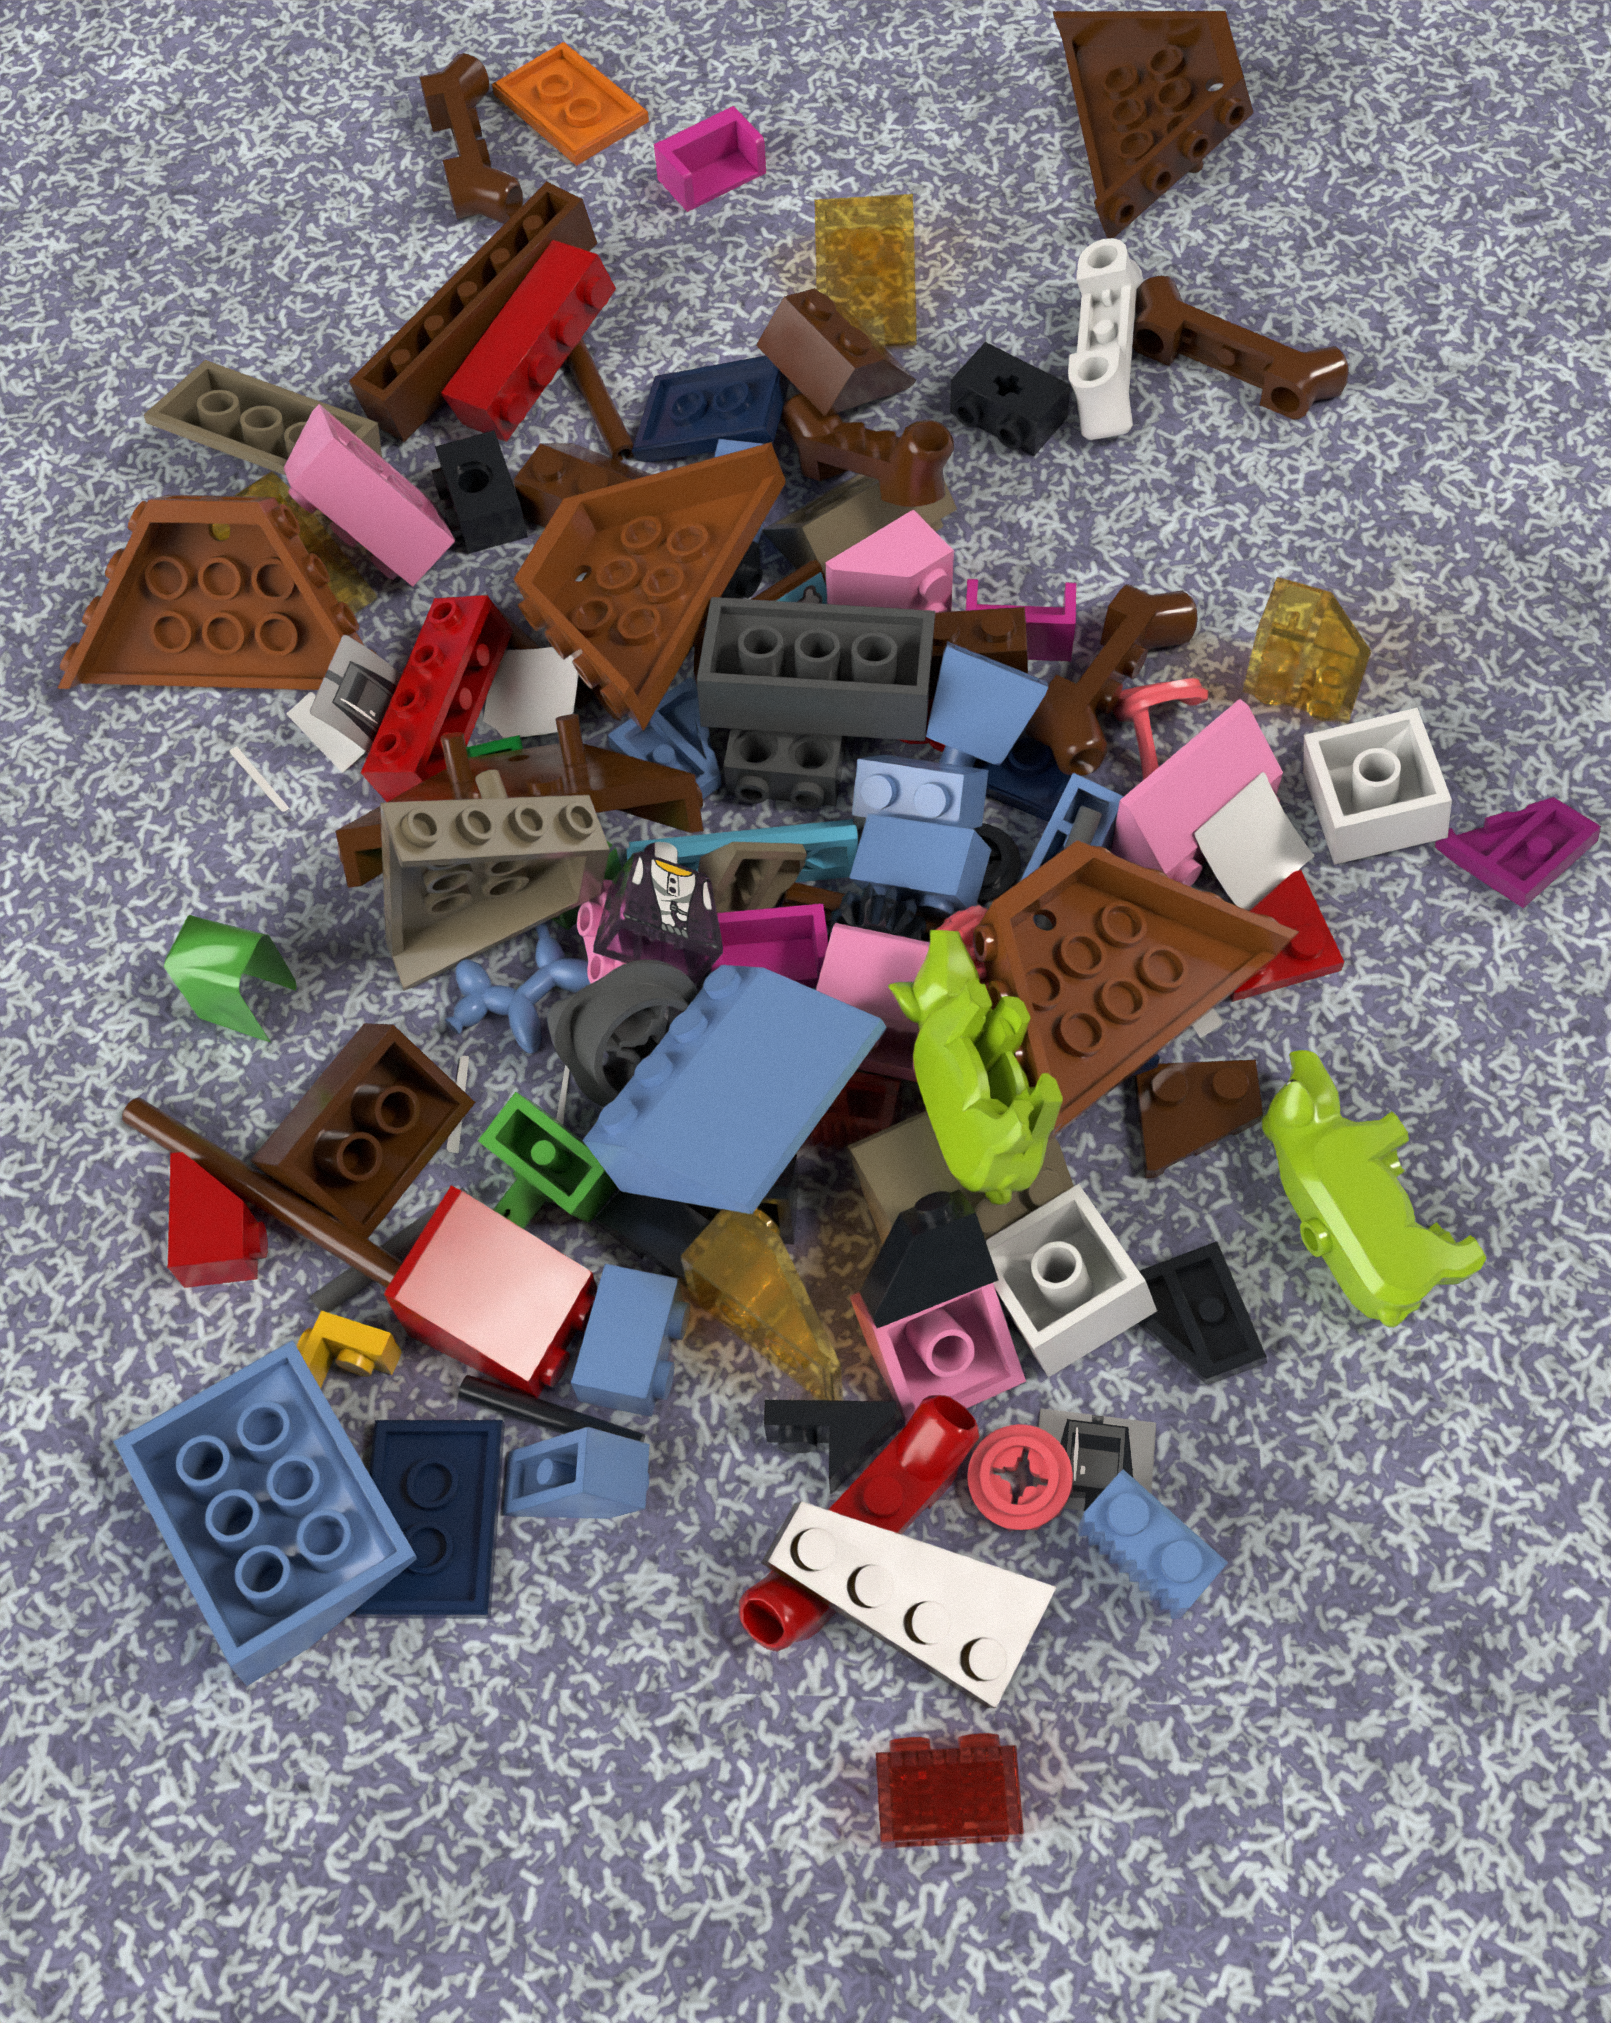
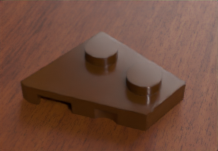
M1256 1059L1160 1063L1157 1068L1134 1076L1145 1178H1156L1163 1174L1165 1169L1192 1154L1197 1156L1216 1146L1217 1142L1231 1134L1237 1135L1261 1122L1263 1108Z

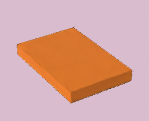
M565 42L560 43L492 84L493 94L576 166L649 122L648 111Z

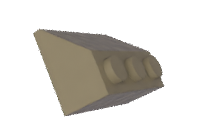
M856 474L765 527L762 531L796 569L816 559L821 564L826 578L825 562L914 509L936 532L944 526L941 519L957 510V507L945 481L946 495L943 499L928 505L904 507L881 500L878 479Z
M927 1110L846 1146L882 1245L898 1214L913 1208L920 1198L934 1192L947 1191L951 1193L959 1189L975 1210L984 1238L987 1240L1074 1187L1060 1144L1054 1137L1047 1143L1041 1171L1030 1187L1022 1192H1012L1011 1200L1005 1205L992 1204L984 1192H971L963 1188L950 1172Z

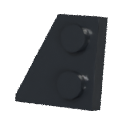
M1217 1241L1139 1271L1147 1283L1157 1312L1137 1324L1206 1385L1267 1363L1265 1351Z

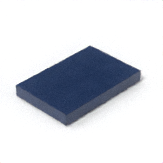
M766 355L657 375L654 377L631 452L637 461L654 462L715 452L719 439L761 444L774 442L790 380Z
M375 1420L369 1475L414 1551L417 1560L358 1607L355 1611V1615L358 1618L491 1619L505 1432L503 1420Z

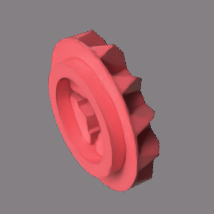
M1009 1425L993 1431L979 1443L969 1462L968 1487L975 1505L986 1519L1008 1531L1038 1530L1042 1525L1061 1515L1063 1507L1073 1491L1072 1466L1065 1449L1051 1434L1031 1425ZM1025 1452H1028L1027 1460L1031 1475L1040 1478V1481L1047 1483V1486L1040 1484L1037 1487L1026 1486L1023 1495L1019 1496L1016 1505L1013 1504L1014 1497L1011 1484L1003 1480L1000 1475L993 1473L994 1471L999 1473L1016 1471L1019 1462H1023Z

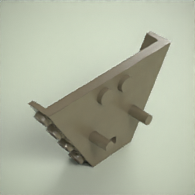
M487 770L475 778L482 799L380 803L385 941L403 991L456 967L460 961L470 960L601 894L610 848L590 795L508 798L499 771Z

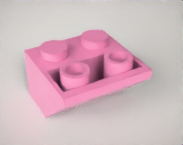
M835 923L816 991L879 1017L887 1028L857 1069L917 1082L913 1054L919 1033L918 1024L912 1022L904 1015L888 985L896 982H914L928 953L930 942Z

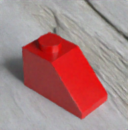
M184 1152L170 1153L167 1268L184 1288L257 1280L258 1259H264L268 1254V1237L264 1223L262 1221L257 1222L243 1200Z

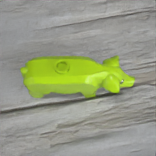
M930 930L928 953L914 982H896L889 984L888 987L904 1015L912 1022L918 1024L919 1033L913 1054L914 1069L928 1116L950 1172L963 1188L971 1192H984L992 1204L1005 1205L1011 1200L1012 1192H1022L1029 1188L1040 1173L1048 1138L1054 1129L1063 1097L1056 1079L1048 1073H1042L1036 1086L1029 1087L1027 1076L1014 1056V1053L1019 1050L1031 1019L1024 1002L1018 997L1002 996L996 1008L992 1010L991 1006L993 1004L985 984H980L978 971L962 941L960 932Z
M1308 1050L1293 1051L1289 1054L1292 1068L1289 1080L1270 1102L1268 1113L1262 1118V1130L1266 1137L1274 1144L1282 1185L1302 1222L1300 1224L1301 1238L1312 1255L1323 1257L1339 1286L1356 1308L1368 1318L1380 1320L1386 1327H1397L1410 1313L1420 1308L1421 1300L1437 1284L1455 1285L1469 1279L1482 1268L1487 1258L1477 1240L1471 1235L1456 1243L1450 1232L1444 1230L1437 1222L1428 1229L1415 1222L1414 1210L1409 1196L1397 1180V1177L1405 1171L1399 1162L1397 1149L1409 1141L1408 1131L1397 1115L1391 1111L1380 1120L1354 1122L1343 1118L1340 1114L1338 1090L1319 1056Z

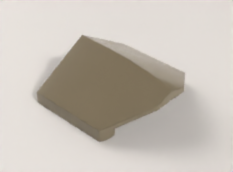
M731 842L701 856L691 918L696 919L699 923L690 920L693 930L703 931V929H707L706 914L775 908L784 897L786 890L794 884L806 863L807 853L803 844ZM705 879H708L707 887L713 911H707L702 903V884Z

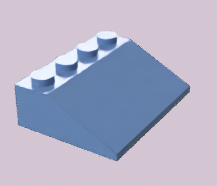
M720 965L718 969L706 978L703 988L686 1010L672 1021L669 1031L652 1053L637 1065L634 1076L615 1100L604 1107L598 1121L585 1136L583 1142L622 1192L753 1214L887 1027L879 1017L766 968Z
M293 1340L113 1441L229 1666L246 1686L309 1649L417 1560L414 1551Z

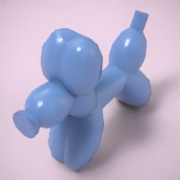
M540 924L536 927L539 941L536 944L535 960L539 970L517 990L503 985L492 986L487 972L477 962L465 959L456 965V981L464 997L454 1007V1016L446 1018L445 1022L451 1030L459 1035L463 1027H472L479 1023L488 1010L495 1014L508 1015L510 1027L518 1045L526 1053H536L541 1044L542 1032L541 1022L534 1005L554 986L577 993L585 986L591 984L587 974L588 961L581 958L565 957L563 948L554 938L550 937L547 925Z

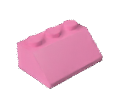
M320 404L312 411L284 466L286 477L291 486L288 493L309 513L313 514L319 509L332 520L329 525L330 528L349 546L355 547L359 542L373 554L370 557L371 562L391 580H394L399 575L413 587L455 542L438 506Z
M1241 699L1236 701L1119 801L1111 849L1113 855L1141 867L1161 871L1170 879L1191 887L1201 874L1202 865L1207 861L1195 838V832L1262 772L1266 774L1277 797L1283 771L1250 707Z

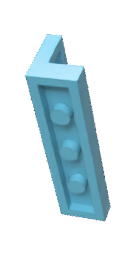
M853 819L634 841L629 842V848H626L631 883L641 855L644 861L642 885L652 886L650 860L652 857L655 858V842H667L677 848V867L692 873L695 872L696 876L701 856L731 842L803 844L807 853L806 863L795 882H807L850 877L858 850V835ZM656 859V860H658V861H661V862H663V863H666V864H669V865H672V866H675V867H676V865H675L674 863H672V862H670V861H668V860Z

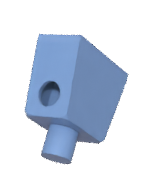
M947 641L926 730V737L946 745L939 763L973 768L976 759L979 758L1000 766L1048 690L1047 682Z

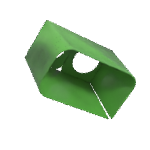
M192 915L187 916L163 966L200 1019L270 1043L271 1041L240 994L241 976L244 973L294 991L297 989L294 976L269 935Z

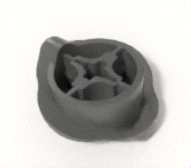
M636 960L615 968L606 976L585 986L572 996L556 1001L548 1011V1029L557 1055L572 1073L577 1086L590 1100L605 1107L615 1100L634 1076L637 1065L652 1053L669 1031L672 1021L686 1010L699 992L686 974L675 966L659 960ZM667 1007H669L668 1020L664 1017ZM604 1051L609 1055L606 1065H602Z

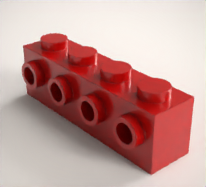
M556 240L550 242L441 392L461 424L482 433L495 430L497 439L505 442L508 441L616 290L598 254Z
M488 595L434 598L360 772L386 802L446 769L441 736L448 733L462 732L467 747L513 632L512 627Z

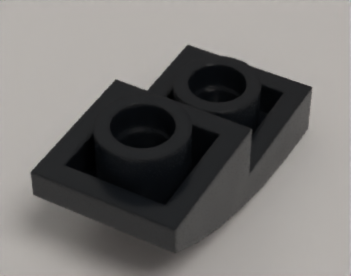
M620 1191L595 1218L596 1224L640 1259H643L645 1256L648 1257L670 1276L678 1278L679 1283L685 1288L692 1284L728 1243L725 1232L691 1207L679 1201Z

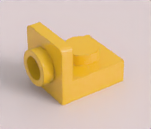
M322 1310L314 1327L307 1328L297 1344V1349L320 1389L335 1357H337L335 1363L344 1370L359 1376L370 1377L373 1369L392 1375L402 1354L401 1349L390 1332Z

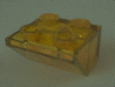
M1277 577L1257 628L1242 692L1254 695L1260 702L1268 705L1284 704L1307 711L1312 717L1321 721L1338 720L1349 723L1372 651L1332 592Z

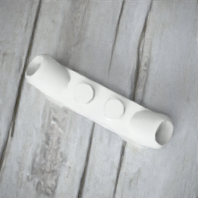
M1109 238L1096 241L1088 246L1081 253L1077 268L1076 280L1082 298L1077 353L1070 354L1068 376L1076 394L1081 435L1088 440L1126 434L1133 426L1129 385L1136 289L1143 282L1140 267L1134 260L1129 258L1126 245L1121 240Z

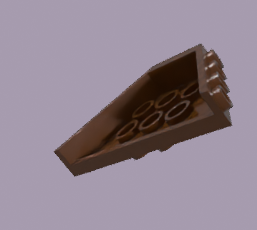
M1053 11L1054 20L1063 42L1097 198L1094 200L1095 209L1107 239L1116 237L1187 172L1198 173L1204 166L1203 159L1254 113L1226 11ZM1215 84H1223V86L1216 91H1208L1209 88Z
M577 714L563 715L555 719L559 744L468 758L462 732L445 734L440 738L446 769L388 801L482 799L475 781L476 776L487 770H498L508 798L590 795L596 813L618 810L688 833L704 831L701 816L703 796L696 782L695 774L584 744ZM379 806L335 831L338 842V854L343 864L348 888L362 886L383 873L381 809Z

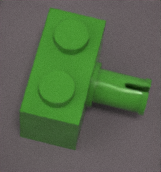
M517 1092L512 1095L478 1140V1142L515 1170L513 1174L517 1179L493 1210L525 1229L546 1200L550 1203L556 1202L569 1214L590 1223L618 1188L580 1137L536 1103Z

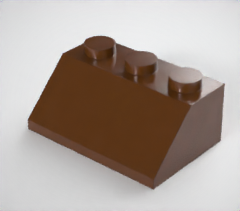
M540 443L513 480L524 519L546 528L564 498L652 474L574 443Z
M364 1023L250 1161L270 1179L368 1239L476 1102L395 1025Z

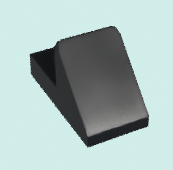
M765 1400L764 1428L767 1442L778 1443L780 1450L790 1453L813 1452L817 1450V1443H829L830 1494H832L896 1432V1401Z

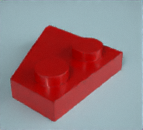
M1302 870L1292 872L1250 910V912L1270 916L1279 924L1296 930L1299 933L1273 961L1229 995V997L1234 1002L1342 971L1345 961Z

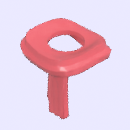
M1189 678L1172 682H1161L1125 689L1121 692L1113 708V714L1118 721L1134 723L1143 780L1159 767L1150 725L1149 707L1174 700L1192 706L1207 702L1208 690L1202 687L1199 679Z

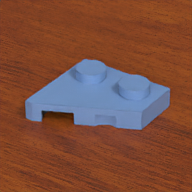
M691 677L663 696L644 731L630 718L608 734L609 745L614 752L695 774V779L700 787L703 799L722 786L721 775L715 752L711 746L708 727H701L698 691L696 683Z

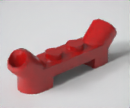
M930 1395L924 1398L905 1427L828 1510L902 1535L925 1508L928 1507L930 1509L952 1485L958 1474L959 1466L979 1439V1428L975 1418L965 1406L949 1396ZM772 1570L765 1578L744 1592L739 1600L738 1615L743 1628L755 1642L767 1650L778 1652L788 1648L795 1642L811 1638L822 1629L836 1611Z

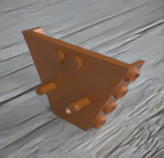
M766 443L564 498L514 577V581L524 598L518 604V607L534 630L538 632L544 627L547 630L544 632L545 636L557 654L563 660L570 655L574 658L572 664L583 681L591 689L598 684L603 688L600 690V693L613 713L620 719L628 714L643 731L705 625L711 597H721L786 483L772 443ZM587 572L591 573L585 580L575 581L579 575Z
M164 495L149 499L147 502L142 501L132 513L127 527L128 530L132 531V535L125 549L120 548L117 550L106 567L105 577L110 580L102 597L96 596L90 602L83 615L82 623L87 628L80 642H74L62 658L60 670L65 673L57 689H70L82 683L319 690L344 635L356 640L363 646L365 645L357 634L359 624L354 613L344 602L338 603L327 584L330 582V577L326 567L314 553L309 554L298 537V534L301 532L298 521L286 505H279L275 497ZM213 524H228L230 527L229 537L226 540L218 539L213 533Z
M1079 840L995 899L974 929V953L979 962H984L989 981L987 991L993 1004L991 1009L994 1010L1002 996L1018 997L1024 1002L1031 1017L1019 1050L1014 1053L1015 1058L1027 1076L1029 1087L1036 1086L1042 1073L1050 1074L1056 1079L1063 1101L1048 1142L1273 961L1299 932L1279 924L1270 916L1252 913L1224 901L1214 893L1199 891L1170 879L1161 871L1141 867L1113 855L1103 847L1091 846ZM1033 916H1046L1051 921L1053 928L1048 931L1038 928L1034 923Z

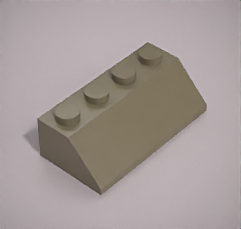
M204 360L144 414L145 423L286 475L284 466L312 411L320 404L382 457L378 422Z

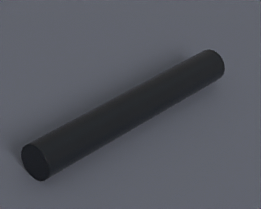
M466 1375L460 1385L458 1398L561 1434L590 1427L640 1442L645 1440V1434L471 1375Z

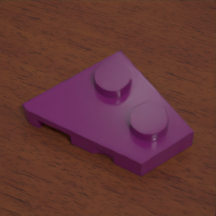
M1555 797L1529 804L1521 811H1506L1486 817L1484 827L1456 835L1453 829L1450 828L1448 830V838L1436 840L1435 848L1453 863L1524 909L1598 841L1601 826Z

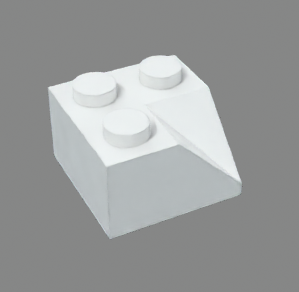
M1418 708L1304 735L1303 774L1334 865L1448 838L1452 799Z
M1079 1184L985 1240L999 1279L993 1282L997 1296L1048 1378L1157 1312L1145 1279Z

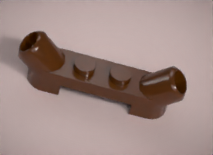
M465 53L457 54L442 72L419 76L432 131L451 128L459 157L442 160L457 220L483 215L505 224L522 207L523 192L518 178L491 167L485 138L476 140L477 137H482V130L475 106L490 90L486 68L474 56Z
M1169 276L1148 278L1136 289L1135 313L1137 318L1134 320L1132 348L1139 354L1169 367L1178 354H1181L1263 389L1259 405L1293 420L1304 417L1313 402L1341 396L1348 383V362L1344 353L1336 346L1307 352H1300L1266 336L1257 334L1184 303L1175 281Z
M803 393L793 396L785 403L780 419L797 446L801 474L805 477L822 481L846 471L879 480L882 501L904 507L928 505L943 499L946 495L943 467L954 450V441L949 430L942 423L931 419L916 421L907 426L900 437H896V432L874 431L865 428L862 422L845 423L838 413L825 417Z
M1124 585L1107 608L1100 644L1104 647L1079 681L1074 683L1056 674L1050 682L1044 698L1028 721L1026 735L1051 747L1058 768L1063 774L1072 776L1075 773L1079 776H1085L1093 773L1102 765L1107 754V742L1097 717L1101 712L1109 714L1113 710L1122 692L1124 680L1127 677L1134 680L1141 671L1147 657V649L1190 642L1198 622L1197 608L1193 598L1183 590L1150 595L1132 585Z

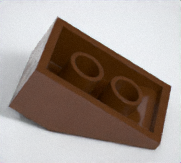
M815 288L784 296L756 344L770 361L825 417L906 390L916 382V379L850 312Z

